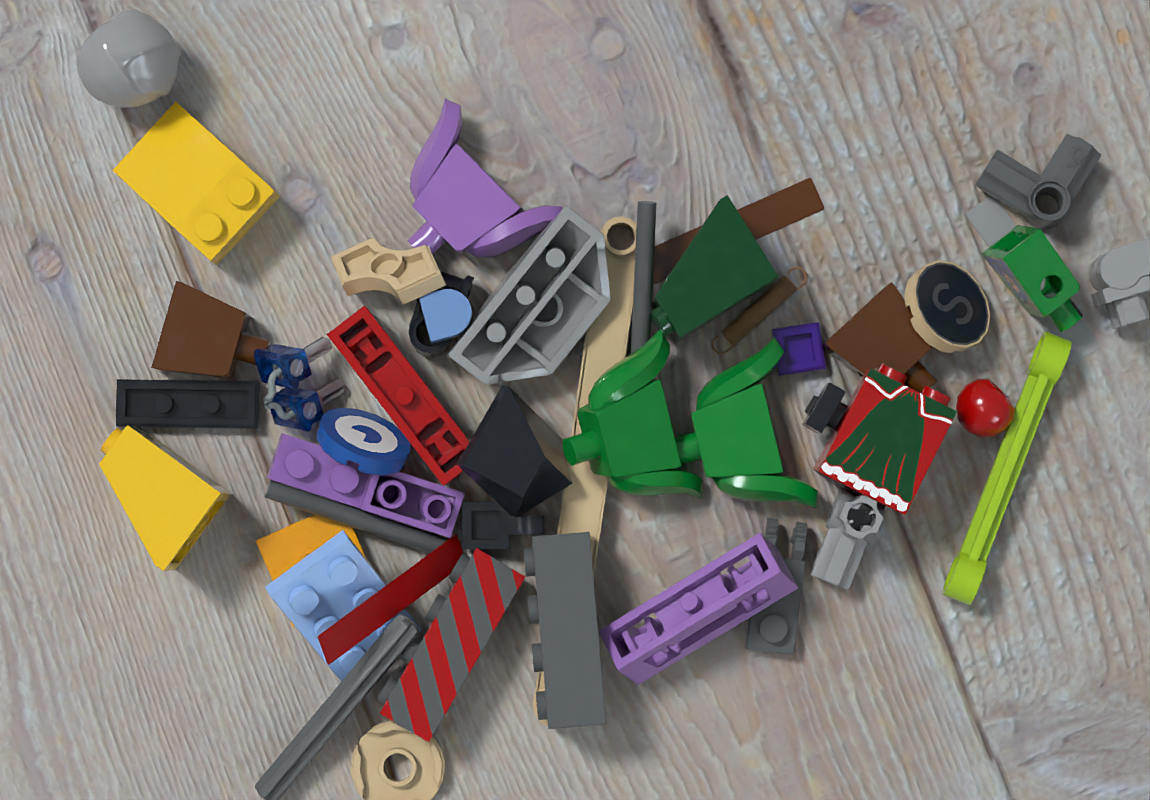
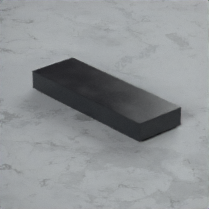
M117 379L116 426L259 429L260 382Z

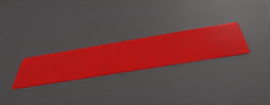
M458 535L452 536L318 635L327 664L333 663L447 578L463 553Z

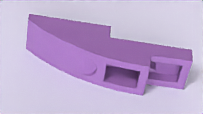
M281 433L266 478L448 538L451 537L465 493L400 471L388 475L362 473V471L358 470L360 465L358 463L348 460L346 465L340 464L325 453L320 445Z

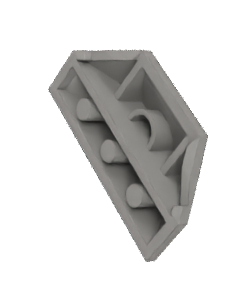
M566 205L534 239L472 318L469 327L461 334L448 353V356L485 385L552 375L611 301L604 234Z

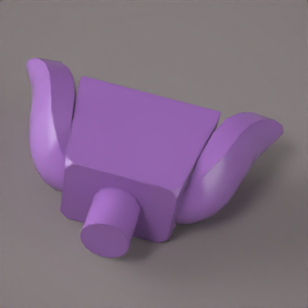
M445 98L440 118L422 147L411 172L410 191L415 199L412 207L426 222L407 241L413 248L422 245L429 246L432 255L447 241L460 254L467 252L477 258L495 257L510 251L541 233L563 208L560 206L544 205L523 211L478 163L457 144L462 126L461 105Z

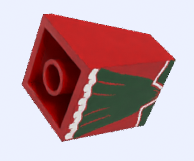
M881 364L878 372L871 368L866 369L847 405L845 413L835 427L813 469L906 515L957 411L947 407L951 399L948 396L927 386H924L922 392L919 393L904 385L907 379L906 375Z

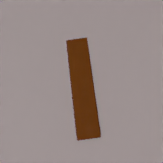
M808 178L744 206L737 211L755 240L824 210V205L812 179ZM701 226L654 247V284L667 279Z

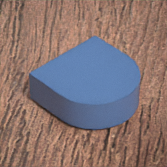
M442 289L419 298L431 344L458 337L469 327L472 309L468 299L461 292L453 289Z

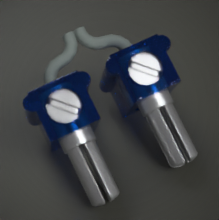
M321 337L304 348L273 344L264 350H255L254 359L260 379L263 383L268 384L269 392L263 398L265 408L271 411L274 424L309 432L312 429V424L321 420L324 415L322 406L344 393V387H342L344 385L338 379L332 380L315 391L298 388L300 381L312 375L309 364L331 351L332 345H329L331 342L328 338ZM275 385H276V386L285 387V388H283V389H281L280 391L276 392V387H275Z

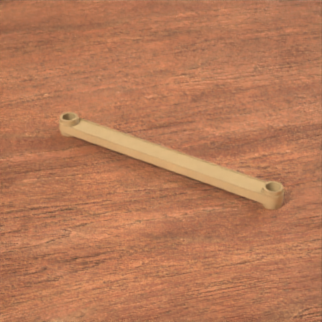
M624 216L608 220L601 230L605 239L611 301L586 331L571 436L582 433L577 413L581 407L588 404V394L594 383L605 371L626 356L633 307L637 223ZM616 226L627 227L634 235L633 245L626 250L620 251L612 248L607 241L609 231ZM589 461L574 466L568 463L572 484L563 490L557 534L590 532L594 578L608 479L606 476L594 474L590 468ZM544 672L537 673L533 701L534 713L537 719L536 692L545 691ZM539 720L542 724L548 726V720Z

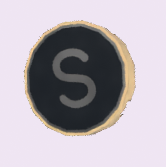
M937 260L915 271L907 281L904 294L905 306L908 307L910 305L914 316L910 321L915 331L927 344L941 352H963L980 343L987 334L990 323L988 300L980 284L964 268L953 262Z

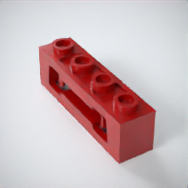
M364 305L330 331L327 336L441 484L447 486L464 473L457 465V462L470 440Z

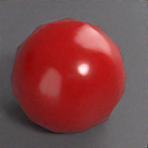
M989 378L976 379L965 385L957 396V419L961 426L971 434L978 437H994L1004 432L1014 420L1015 406Z

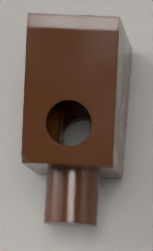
M176 281L151 368L164 372L233 378L238 360L264 367L271 340L246 333L250 321L249 314L185 283Z
M892 282L886 285L822 345L827 352L861 378L867 368L878 372L881 364L906 375L907 379L904 385L919 393L922 392L924 386L931 388L937 382L935 377L919 361L932 346L927 344L915 331L910 321L914 317L909 306H905L904 298Z

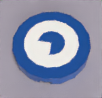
M337 408L326 412L320 420L316 439L323 451L340 464L346 465L347 461L350 460L360 464L358 470L362 471V473L388 475L399 472L409 457L410 442L401 430L393 423L376 414L359 409Z

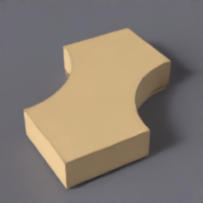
M373 237L331 257L347 296L364 291L378 290L393 294L404 305L446 286L429 246L426 245L409 250H392L381 246Z

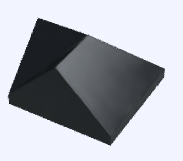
M502 385L457 465L506 512L514 517L521 516L572 484L568 462L562 448V438L509 386Z

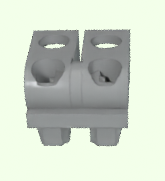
M1150 238L1115 248L1096 258L1090 265L1088 272L1092 287L1098 291L1091 294V298L1095 308L1103 305L1106 306L1112 328L1116 329L1150 318L1142 293L1150 290Z

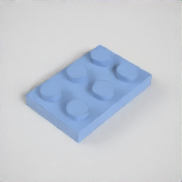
M342 530L265 586L273 601L327 664L318 635L387 584L344 530ZM406 608L397 614H403L413 620L419 628V632L421 631L416 620ZM396 616L328 665L341 682Z

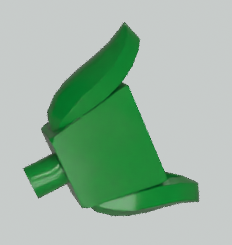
M659 330L643 346L614 364L598 378L588 394V404L581 407L577 413L582 433L563 439L562 448L565 458L570 465L574 466L589 461L590 468L594 474L606 476L611 486L626 494L637 496L684 494L701 499L703 497V480L691 472L676 469L681 467V462L661 380L654 379L664 367L671 347L662 331Z
M774 337L760 351L717 374L704 385L697 395L696 411L691 413L695 432L675 437L680 462L685 464L702 459L706 478L712 477L719 490L733 498L760 502H794L817 508L818 490L806 481L791 476L774 474L783 472L763 385H756L778 366L785 352L776 337Z

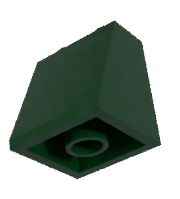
M728 195L718 201L652 302L656 308L651 311L653 322L665 337L672 334L676 342L681 341L768 287L779 277Z

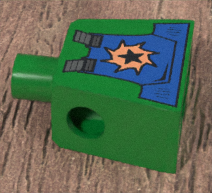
M1017 225L981 253L1029 314L1043 318L1048 315L1060 332L1071 328L1083 317V314L1071 299L1081 287L1041 229ZM1045 279L1044 288L1041 290V283Z

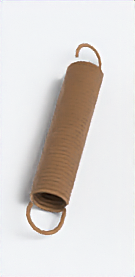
M793 267L788 271L790 274L791 271L799 269L805 274V280L798 288L787 276L783 275L762 296L758 297L750 307L746 308L743 313L739 314L734 321L730 322L722 330V334L732 346L724 352L715 350L714 341L719 338L718 335L712 340L713 351L717 354H725L735 347L740 340L744 339L752 329L756 328L761 321L763 322L768 315L772 314L789 296L791 297L796 290L805 285L807 282L806 271L800 267Z

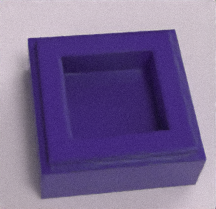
M819 322L771 330L772 338L776 337L785 351L777 366L778 376L826 369Z

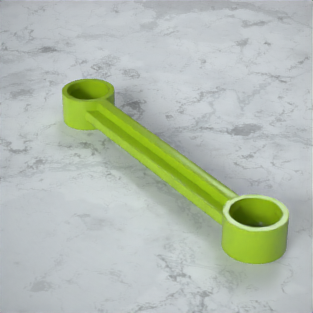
M1044 331L1035 347L1027 371L1028 376L1015 407L1014 420L1006 430L962 547L948 572L942 592L944 596L971 605L979 590L985 574L987 558L1049 397L1069 357L1072 341Z

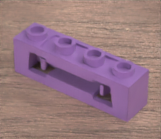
M758 533L598 632L617 670L639 685L799 587L779 550L766 537ZM748 556L749 562L738 569L733 566V564ZM728 567L727 572H729V574L722 575L721 571ZM653 612L657 616V618L653 619L652 617H647ZM644 618V626L639 629L633 627V625Z

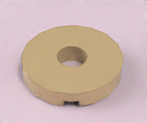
M390 720L375 725L364 734L352 754L351 776L356 791L365 800H431L435 797L444 780L445 758L438 740L433 736L430 742L427 743ZM392 754H403L410 760L412 770L407 778L394 780L386 773L385 761Z

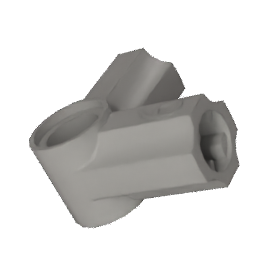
M841 488L826 522L828 530L816 555L810 575L849 590L866 545L871 544L875 534L878 533L881 527L885 505L869 497Z

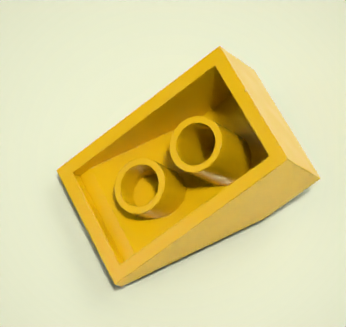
M176 101L112 170L215 265L222 261L280 197L265 181Z

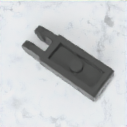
M767 518L764 537L775 546L779 536L778 519ZM796 522L791 538V559L783 558L799 588L749 618L746 649L790 655L794 653L806 561L802 560L806 544L807 523Z

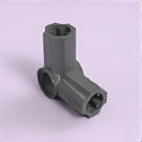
M1066 134L1044 171L1039 175L997 149L975 186L1022 214L1031 226L1039 229H1050L1055 227L1066 215L1070 205L1102 154L1093 145L1080 137ZM1039 195L1052 196L1058 204V212L1050 215L1042 213L1037 209L1035 197Z

